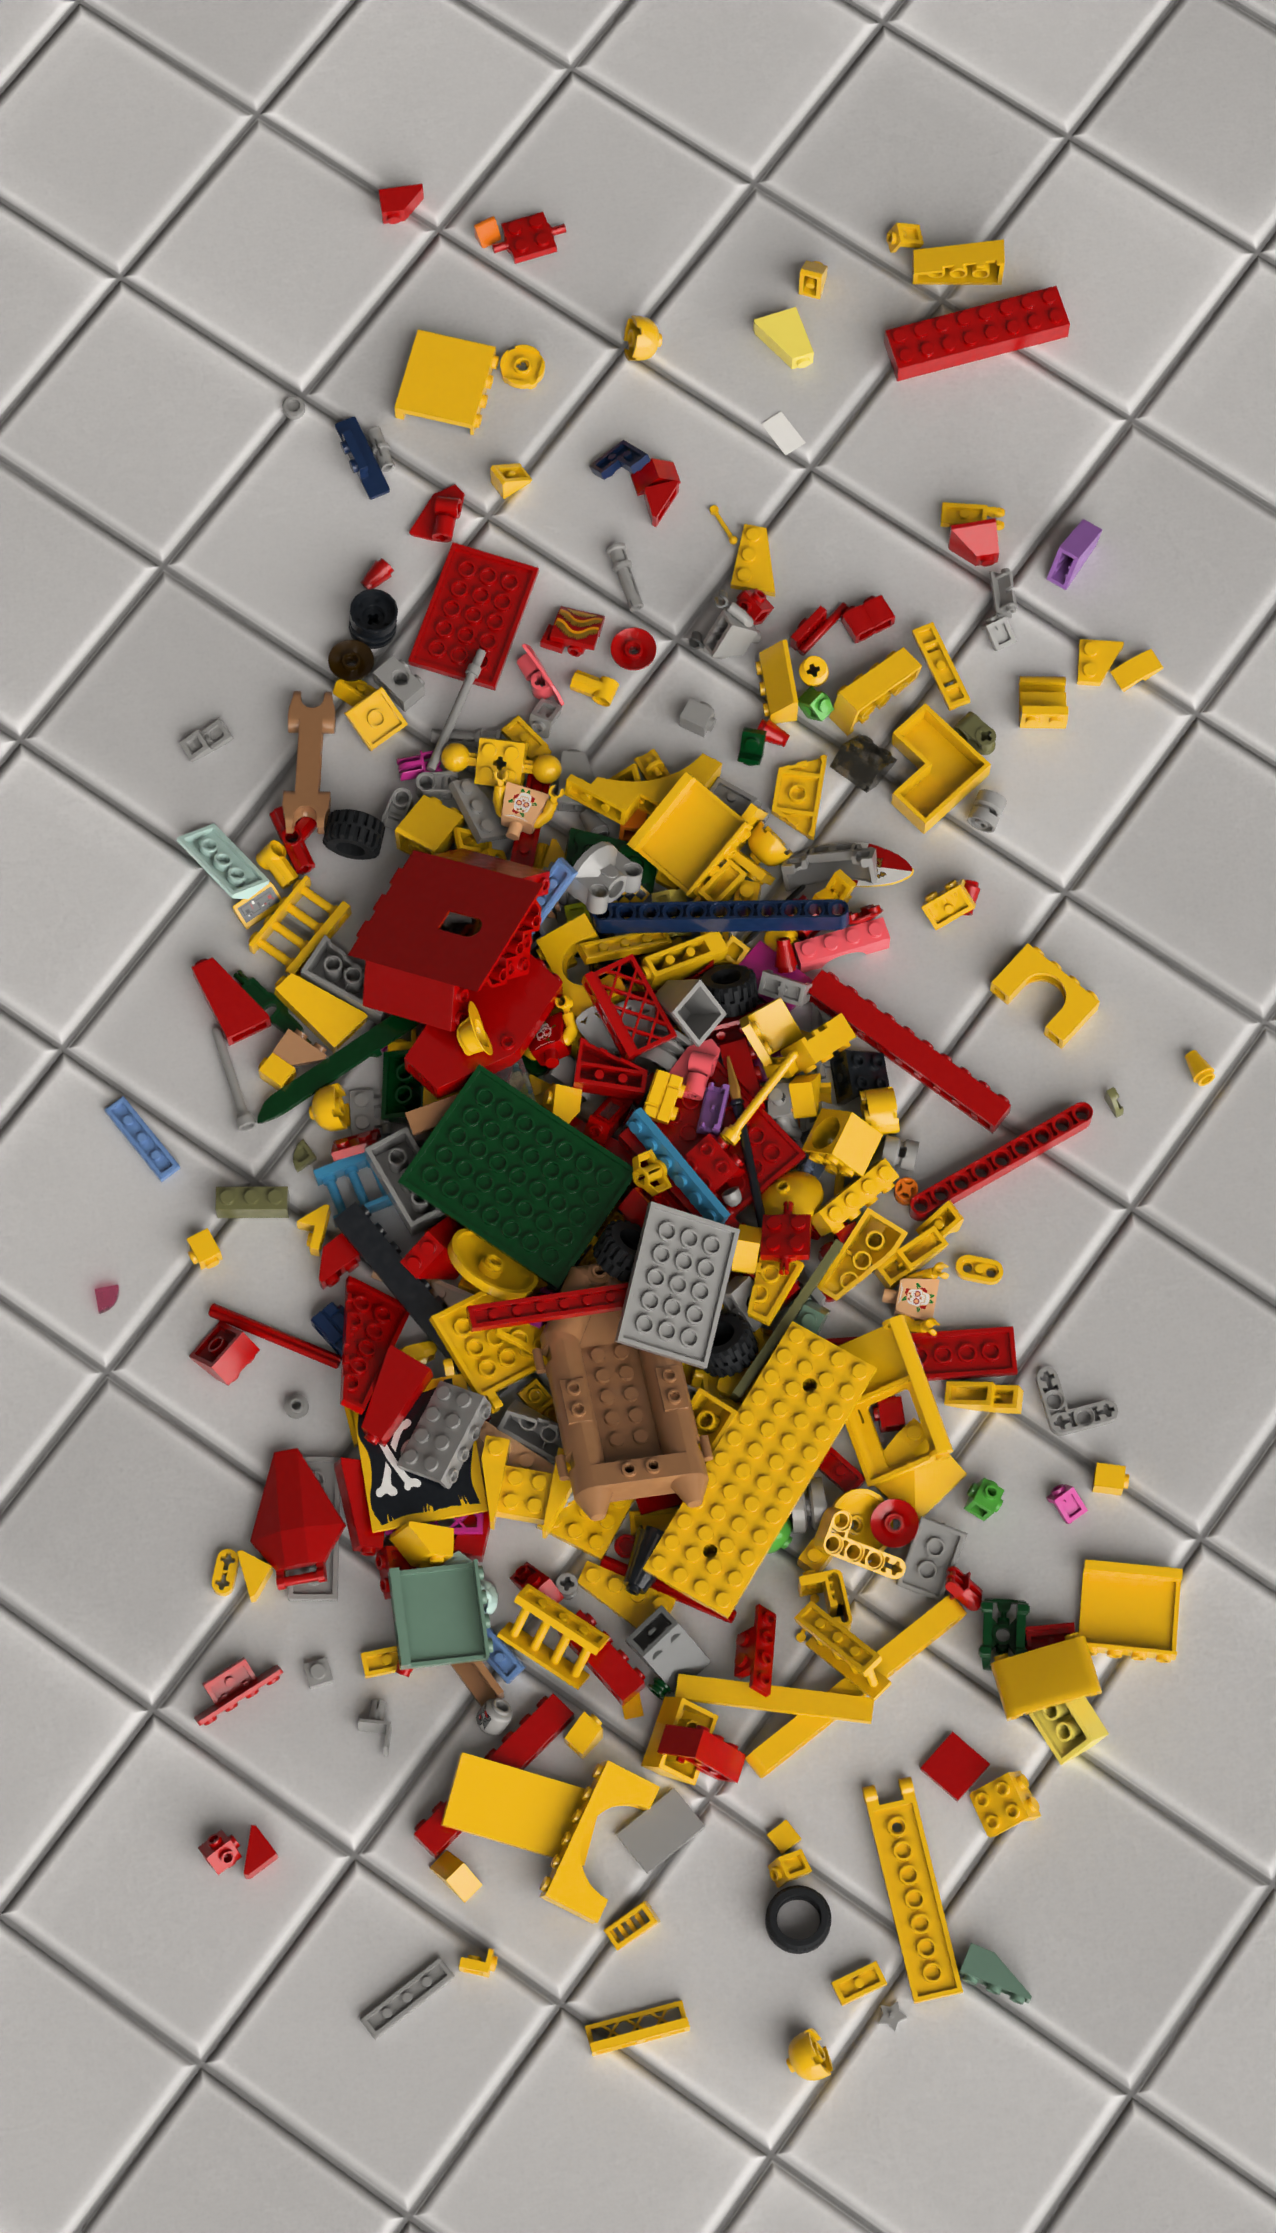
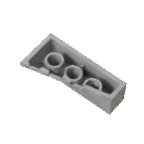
M517 1399L507 1409L497 1428L499 1431L556 1462L555 1456H557L558 1448H563L558 1423Z

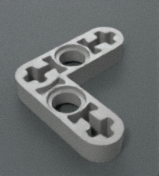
M1044 1367L1038 1371L1036 1385L1049 1428L1055 1435L1064 1436L1107 1425L1115 1421L1118 1407L1113 1401L1103 1400L1068 1409L1057 1372L1050 1367ZM1044 1374H1047L1048 1377H1053L1050 1386L1054 1390L1047 1391L1046 1381H1041ZM1050 1396H1057L1061 1404L1058 1407H1051L1048 1405L1047 1399ZM1104 1407H1107L1108 1410H1113L1110 1417H1107L1106 1414H1101L1097 1417L1098 1421H1095L1093 1409H1096V1414L1103 1412ZM1081 1412H1086L1090 1415L1091 1420L1087 1424H1082L1077 1420V1415ZM1069 1415H1073L1072 1419L1075 1427H1072V1422L1066 1423L1064 1425V1429H1060L1059 1426H1055V1424L1057 1423V1419H1061L1062 1422H1067L1070 1420Z

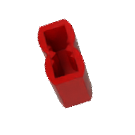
M882 595L877 597L870 596L864 600L862 605L848 607L843 612L841 622L853 642L859 643L891 627L895 623V615Z

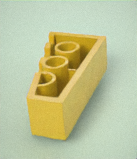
M1004 239L913 250V284L1002 285L1005 264Z
M904 647L897 652L892 651L883 662H876L866 674H859L850 685H843L837 691V698L833 706L834 710L830 713L829 718L847 736L850 735L858 721L863 724L869 719V715L874 711L875 707L880 710L886 705L892 694L894 696L898 695L916 680L922 665Z

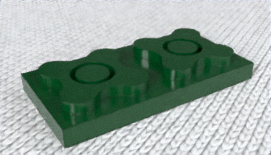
M570 828L564 859L572 867L582 854L593 845L602 841L610 842L630 861L642 866L641 886L650 895L653 893L657 868L628 846L627 841Z

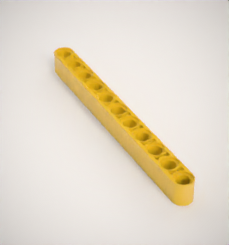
M949 1594L877 1651L882 1661L875 1669L888 1679L957 1624L967 1612L955 1598L950 1600ZM846 1677L827 1691L863 1697L867 1695ZM797 1715L754 1749L745 1760L756 1774L763 1778L835 1720Z

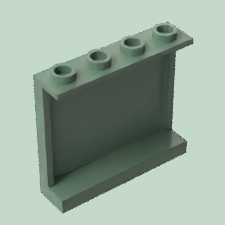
M474 1559L471 1563L399 1570V1567L389 1568L388 1580L400 1670L488 1660L490 1653H493L492 1638L487 1637L490 1619L489 1614H484L483 1606L487 1604V1595L485 1589L481 1590L480 1580H484L482 1565L478 1566L477 1559Z

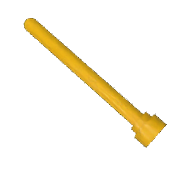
M796 1050L789 1052L733 1125L730 1124L729 1127H725L720 1133V1136L729 1144L735 1146L741 1139L742 1128L797 1059L798 1052Z

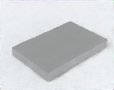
M921 1516L918 1532L912 1540L904 1562L906 1566L905 1573L897 1580L896 1585L940 1602L947 1590L945 1588L947 1582L946 1570L949 1566H956L968 1533Z
M673 1788L653 1804L649 1810L643 1812L617 1833L616 1836L644 1871L649 1874L701 1832L705 1825L675 1788Z

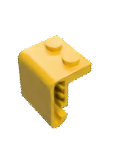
M1019 676V728L1066 729L1068 720L1065 692L1066 677Z
M833 1569L818 1573L817 1570L803 1572V1576H799L797 1589L799 1597L824 1593L828 1614L850 1631L852 1615L841 1571ZM838 1605L842 1607L845 1623L841 1621L840 1616L836 1617Z

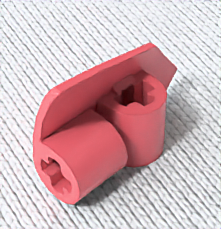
M522 644L527 653L522 655L516 663L526 680L531 681L533 696L539 700L554 696L556 702L563 706L564 702L536 653L528 644Z
M712 1038L704 1041L699 1047L695 1045L687 1047L669 1071L670 1074L684 1078L682 1084L686 1085L683 1094L685 1098L693 1100L703 1099L709 1076L712 1077L721 1051Z

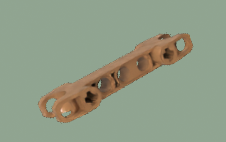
M294 691L288 711V733H299L295 791H283L282 807L286 833H293L295 823L302 817L313 818L317 823L318 834L325 833L331 809V792L320 791L323 735L335 734L336 727L332 692H325L321 705L313 708L307 707L302 703L301 691Z

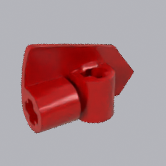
M455 484L433 494L409 531L410 535L431 541L451 542L456 519H459L465 494Z

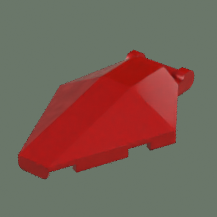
M293 1448L274 1452L250 1542L276 1570L278 1590L287 1589V1586L318 1581L319 1583L326 1582L327 1572L325 1563L346 1524L328 1498L326 1491L300 1450ZM315 1565L317 1567L314 1572L286 1577L285 1571Z

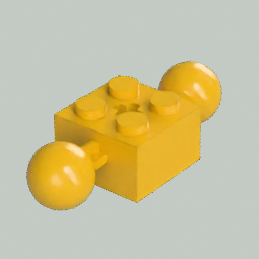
M480 737L478 753L469 752L468 748L461 743H450L441 753L442 764L449 771L460 772L466 769L467 766L476 767L474 784L494 786L497 783L494 776L497 769V776L500 779L506 777V770L509 772L507 780L504 781L505 785L507 782L523 787L525 773L533 774L536 780L541 783L550 784L560 777L562 771L560 761L550 754H543L535 760H528L529 742ZM503 757L502 760L506 762V766L500 769L499 765H497V760Z

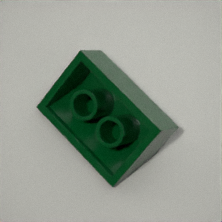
M410 1049L384 1052L381 1119L383 1121L409 1125L405 1113L423 1106L424 1086L405 1069L404 1057Z

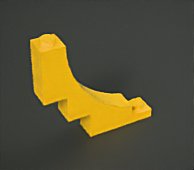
M702 753L684 769L669 776L647 781H618L597 777L590 784L584 779L570 774L566 779L564 795L624 826L637 809L651 815L685 772L693 775L710 790L716 779L720 777L722 763Z

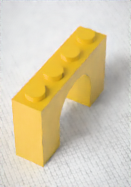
M585 913L536 940L539 946L536 951L543 962L547 961L550 966L547 969L552 974L556 973L563 982L562 1000H565L564 995L569 996L573 1000V1006L570 1010L574 1012L575 1019L583 1011L594 1006L584 986L572 983L567 975L568 964L571 958L578 952L577 944L600 939ZM607 975L600 979L602 984L612 987L615 976ZM617 978L615 988L628 992L622 979ZM613 993L611 997L614 1005L626 999L625 996ZM587 1017L581 1023H586Z
M1027 943L991 982L990 991L1008 1005L1030 983L1038 981L1048 982L1058 988L1063 996L1064 1006L1045 1026L1044 1035L1062 1049L1098 1010L1100 1001L1091 990L1086 991L1081 987L1080 982L1074 976L1065 974L1057 962L1049 961L1038 947H1032Z

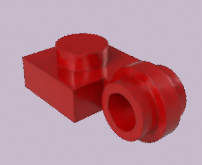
M548 624L540 641V647L561 654L564 648L567 647L568 653L574 657L584 654L586 650L584 648L550 641L553 625Z

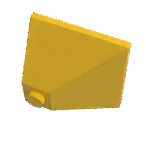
M913 1418L883 1450L890 1467L928 1452L929 1445L922 1425ZM950 1455V1458L940 1462L934 1460L874 1487L887 1499H900L909 1503L917 1512L920 1521L921 1516H925L967 1476V1473Z

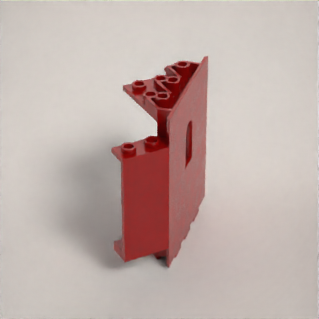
M463 848L433 855L413 850L403 868L398 867L389 882L391 887L386 895L381 894L374 905L373 910L375 912L369 921L365 920L356 934L359 938L348 953L349 956L366 960L362 1006L450 1032L457 1030L459 1024L467 1019L469 990L478 992L483 986L493 988L505 985L508 979L529 974L532 932L540 930L541 906L536 899L539 896L548 894L550 871ZM450 912L475 918L482 922L478 933L470 937L440 930V927Z

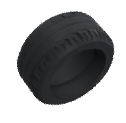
M800 1885L786 1887L775 1894L768 1904L765 1917L766 1930L773 1943L783 1951L792 1954L811 1952L817 1949L829 1934L831 1927L830 1907L825 1898L812 1888ZM792 1900H803L816 1908L819 1913L820 1923L814 1935L806 1939L796 1940L787 1937L781 1932L777 1924V1914L785 1903Z

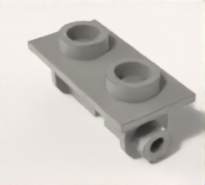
M1009 568L1002 569L1000 574L990 571V586L992 588L995 613L1012 618L1011 613L1016 612L1018 607L1015 591L1011 590L1008 592L1009 589L1014 587L1013 573L1010 572Z

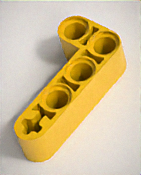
M830 1507L825 1510L814 1537V1546L817 1550L891 1579H899L904 1575L906 1566L902 1559L847 1538L852 1525V1516L849 1512L836 1507ZM839 1514L840 1521L835 1525V1518ZM831 1537V1544L827 1548L826 1541ZM849 1546H852V1552L847 1556V1549ZM872 1553L873 1559L868 1564V1557ZM885 1562L892 1564V1568L884 1567Z

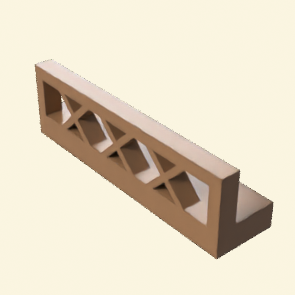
M482 1661L450 1664L481 1707L489 1699L504 1698V1691Z

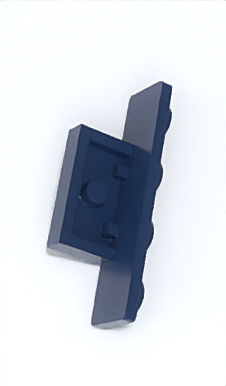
M356 417L336 423L335 428L342 441L340 442L341 448L345 455L348 454L350 467L353 473L357 472L369 499L372 500L389 493L390 488Z

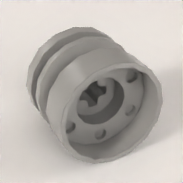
M655 1025L653 1035L664 1037L669 1034L665 1026ZM674 1029L677 1034L676 1038L635 1057L633 1061L636 1065L648 1070V1075L652 1072L655 1074L656 1069L662 1070L663 1068L669 1073L687 1047L694 1044L688 1037Z

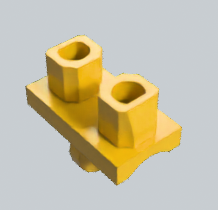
M654 748L634 759L635 764H637L646 781L670 775Z

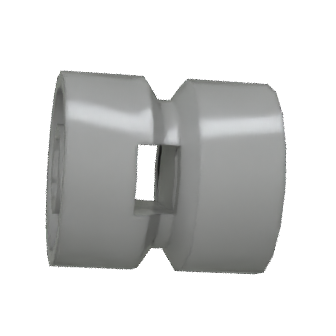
M987 789L979 790L974 801L975 806L971 808L967 822L977 830L987 833L994 832L999 822V815L1002 814L1006 805V799L997 792Z
M887 1135L882 1159L886 1158L893 1168L899 1165L900 1169L913 1172L920 1142L909 1139L901 1142L899 1137ZM900 1150L906 1151L905 1158L899 1157Z

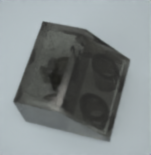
M859 734L841 745L830 767L867 793L879 784L896 763L897 759L887 749L880 748L874 744L870 737Z

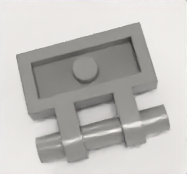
M382 1089L380 1090V1098H374L373 1090L350 1091L351 1136L375 1128H382L383 1136L391 1135L393 1122L383 1121L381 1118H375L374 1108H381Z

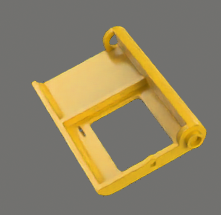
M905 1316L891 1317L882 1322V1327L838 1346L877 1368V1371L845 1422L867 1486L879 1485L934 1460L940 1462L950 1458L953 1448ZM908 1390L926 1436L929 1450L906 1462L890 1467L884 1455L869 1407L899 1392Z

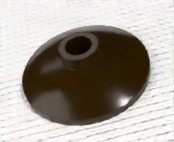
M345 640L339 642L331 649L328 656V664L331 672L339 679L358 681L365 678L373 669L374 656L371 649L363 642ZM352 662L355 665L349 666L347 664Z

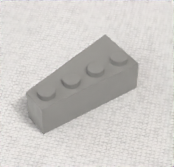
M324 935L300 971L301 978L365 1012L368 1015V1020L377 1025L387 1019L390 1015L389 1013L362 1006L365 972L357 963L351 961L343 950L337 948Z

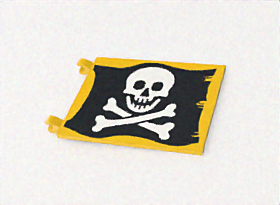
M452 1358L443 1360L445 1377L435 1378L430 1381L385 1447L379 1443L375 1446L364 1438L365 1434L361 1427L370 1400L362 1415L353 1411L373 1533L400 1528L408 1521L429 1523L488 1511L477 1441H474L469 1451V1457L463 1463L458 1478L450 1489L444 1488L438 1482L404 1471L397 1466L438 1383L443 1381L468 1390L467 1382L463 1375L455 1374Z

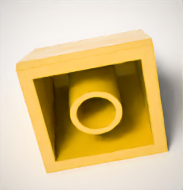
M423 795L394 830L396 847L408 855H411L413 850L432 855L449 851L454 843L453 829L455 827H464V816L460 810L454 807H446L436 797L431 796L429 798Z

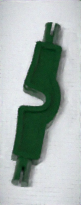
M241 970L234 974L233 977L242 984L241 987L264 1011L270 1007L277 1008L272 1016H270L272 1025L284 1034L288 1028L293 1032L296 1028L304 1032L303 1027L289 1014L288 1008L274 993L268 992L254 977L249 979Z

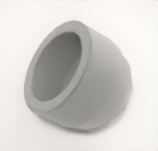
M738 1186L731 1187L721 1194L728 1206L734 1207L741 1203L742 1194Z

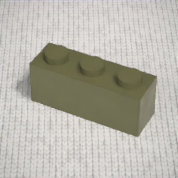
M288 1186L216 1187L215 1210L217 1217L289 1218L290 1195Z

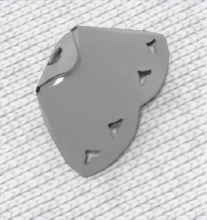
M628 1000L626 1009L631 1007V1011L639 1013L642 1002ZM625 1001L619 1002L616 1006L623 1008ZM645 1003L643 1009L649 1010V1012L643 1015L655 1018V1007ZM592 1006L583 1011L576 1018V1024L580 1033L589 1043L599 1048L602 1047L617 1057H622L620 1054L614 1053L617 1047L601 1018L595 1015V1013H598L595 1007ZM624 1013L622 1018L624 1025L634 1028L637 1017ZM587 1017L586 1024L581 1023ZM640 1018L637 1029L650 1033L653 1022ZM635 1034L633 1041L637 1049H640L645 1044L647 1037Z

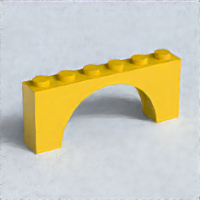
M609 1760L601 1764L598 1763L593 1770L592 1777L594 1780L591 1786L586 1787L581 1797L584 1800L580 1809L577 1808L571 1818V1822H573L570 1832H565L560 1843L563 1847L560 1853H556L551 1861L550 1867L552 1871L549 1877L546 1876L540 1885V1890H542L540 1898L591 1924L598 1923L608 1899L600 1895L592 1887L582 1867L581 1845L587 1828L599 1814L611 1807L629 1806L642 1811L649 1810L660 1788Z

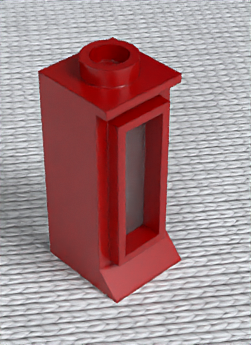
M609 1096L590 1115L583 1134L604 1145L623 1124L634 1100Z

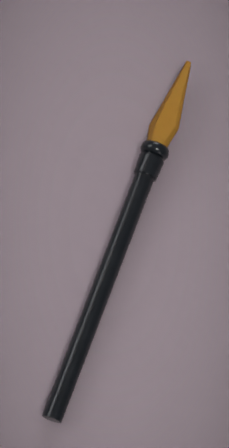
M727 1056L729 1094L732 1100L730 1105L733 1107L734 1117L737 1120L745 1110L744 1100L741 1099L740 1086L730 1057ZM745 1124L741 1130L740 1141L757 1224L759 1228H762L765 1211L747 1124Z

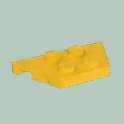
M821 755L819 759L807 762V760H804L795 765L778 768L771 814L810 840H814L827 755Z

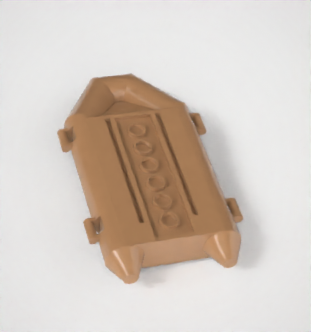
M597 1263L571 1267L560 1293L627 1282L611 1277ZM622 1310L547 1321L539 1338L541 1348L532 1350L536 1372L538 1374L547 1373L565 1454L555 1456L559 1479L561 1481L570 1480L575 1502L592 1521H599L605 1518L610 1502L676 1493L688 1507L700 1506L709 1481L705 1461L713 1459L708 1435L699 1437L682 1362L614 1342ZM543 1355L547 1357L548 1363L546 1364V1366L544 1364ZM566 1462H568L571 1467L569 1473L567 1470Z

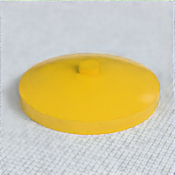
M466 1228L457 1231L448 1244V1255L455 1269L469 1283L485 1293L506 1300L526 1298L531 1295L538 1283L537 1275Z

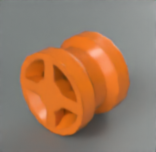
M904 1177L897 1181L894 1197L899 1204L908 1206L911 1199L918 1194V1184L914 1179Z

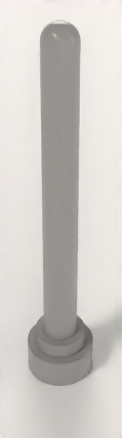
M214 1027L212 1034L238 1111L236 1124L239 1131H247L254 1128L257 1124L254 1115L247 1111L222 1031L219 1027Z

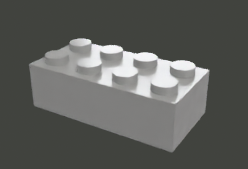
M406 1126L365 1148L367 1161L411 1236H414L441 1222L447 1215L398 1183L420 1150Z

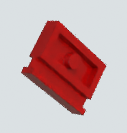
M379 1128L333 1141L334 1144L331 1150L333 1160L337 1161L364 1153L365 1148L381 1140Z

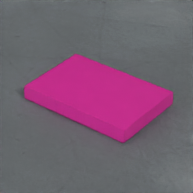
M759 941L739 964L740 966L751 968L756 974L757 991L762 972L768 969L772 970L775 974L802 983H811L813 981L797 968L796 971L791 973H778L777 968H775L776 952L762 941ZM758 993V998L764 1003L775 1000ZM786 1003L787 1008H788V1010H789L790 1013H791V1011H792L796 1006H795V1005H792V1004H789V1003Z

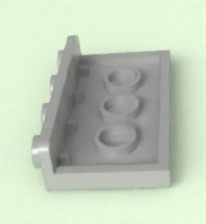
M440 1381L397 1466L404 1471L438 1482L444 1488L450 1489L452 1484L456 1482L463 1463L468 1459L469 1451L474 1441L478 1439L485 1420L491 1414V1403L481 1394Z

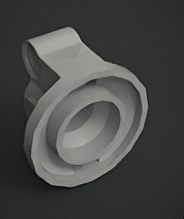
M602 841L590 847L576 861L573 868L578 874L568 886L567 891L575 899L585 904L589 912L603 914L607 911L608 903L618 899L623 892L636 893L640 890L643 868L640 864L630 861L621 854L610 842Z

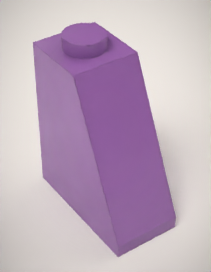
M1082 519L1060 545L1047 580L1067 590L1096 547L1102 529Z

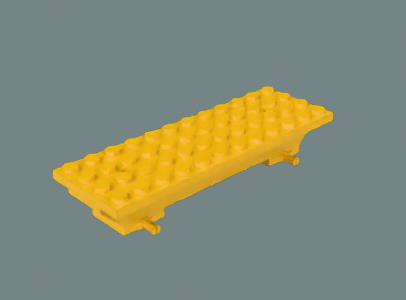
M792 1321L740 1406L738 1415L729 1425L713 1451V1459L706 1463L709 1481L702 1504L698 1507L690 1508L682 1502L644 1565L643 1571L728 1619L877 1371V1368Z

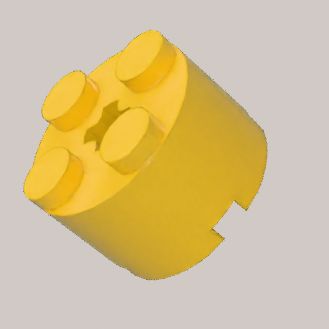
M883 1087L860 1091V1110L864 1121L882 1135L899 1133V1118H897V1103L894 1089L892 1087Z

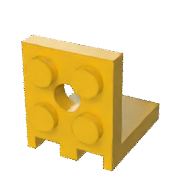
M751 803L741 817L754 828L760 821L764 820L768 813ZM748 839L743 843L741 842L735 849L736 853L731 860L743 871L747 870V876L754 882H759L761 885L766 883L771 886L776 878L740 851Z

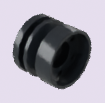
M378 589L364 590L355 596L351 602L349 615V631L353 640L363 642L370 649L385 647L393 640L396 635L398 608L392 596Z

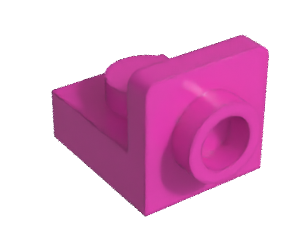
M1060 1484L1051 1490L1052 1494L1046 1497L1050 1503L1054 1504L1066 1524L1072 1523L1088 1511L1073 1486Z

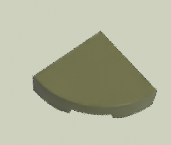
M1112 1087L1106 1091L1104 1099L1117 1118L1123 1115L1124 1109L1117 1100L1119 1094Z
M304 1139L297 1144L293 1154V1163L297 1173L317 1160V1157Z

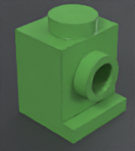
M810 686L798 698V706L808 719L822 722L834 710L829 696L823 691H816L813 686Z

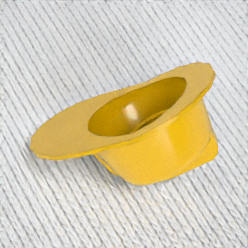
M469 1001V1017L459 1024L457 1040L467 1056L483 1051L488 1055H492V1045L484 1030L479 1012L475 1004Z

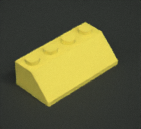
M1085 1696L1079 1700H1073L1029 1714L1060 1765L1090 1749L1109 1735Z

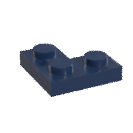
M623 440L589 467L593 474L605 480L621 467L634 474L651 460L647 453Z

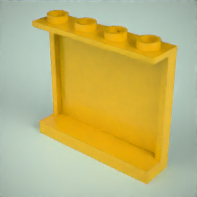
M418 329L395 403V418L404 420L405 415L409 414L470 428V435L474 436L475 429L480 428L481 408L485 409L487 405V388L491 389L494 376L491 375L492 371L497 369L499 363V356H496V347Z
M685 772L627 845L654 865L682 889L688 897L695 899L698 896V891L715 875L724 862L732 859L738 845L750 837L753 826L693 775Z
M1085 1559L1082 1572L1078 1632L1079 1636H1085L1091 1656H1095L1097 1653H1105L1110 1658H1121L1122 1655L1131 1656L1133 1660L1139 1661L1146 1660V1658H1156V1661L1160 1663H1170L1171 1660H1175L1177 1656L1180 1585L1183 1569Z

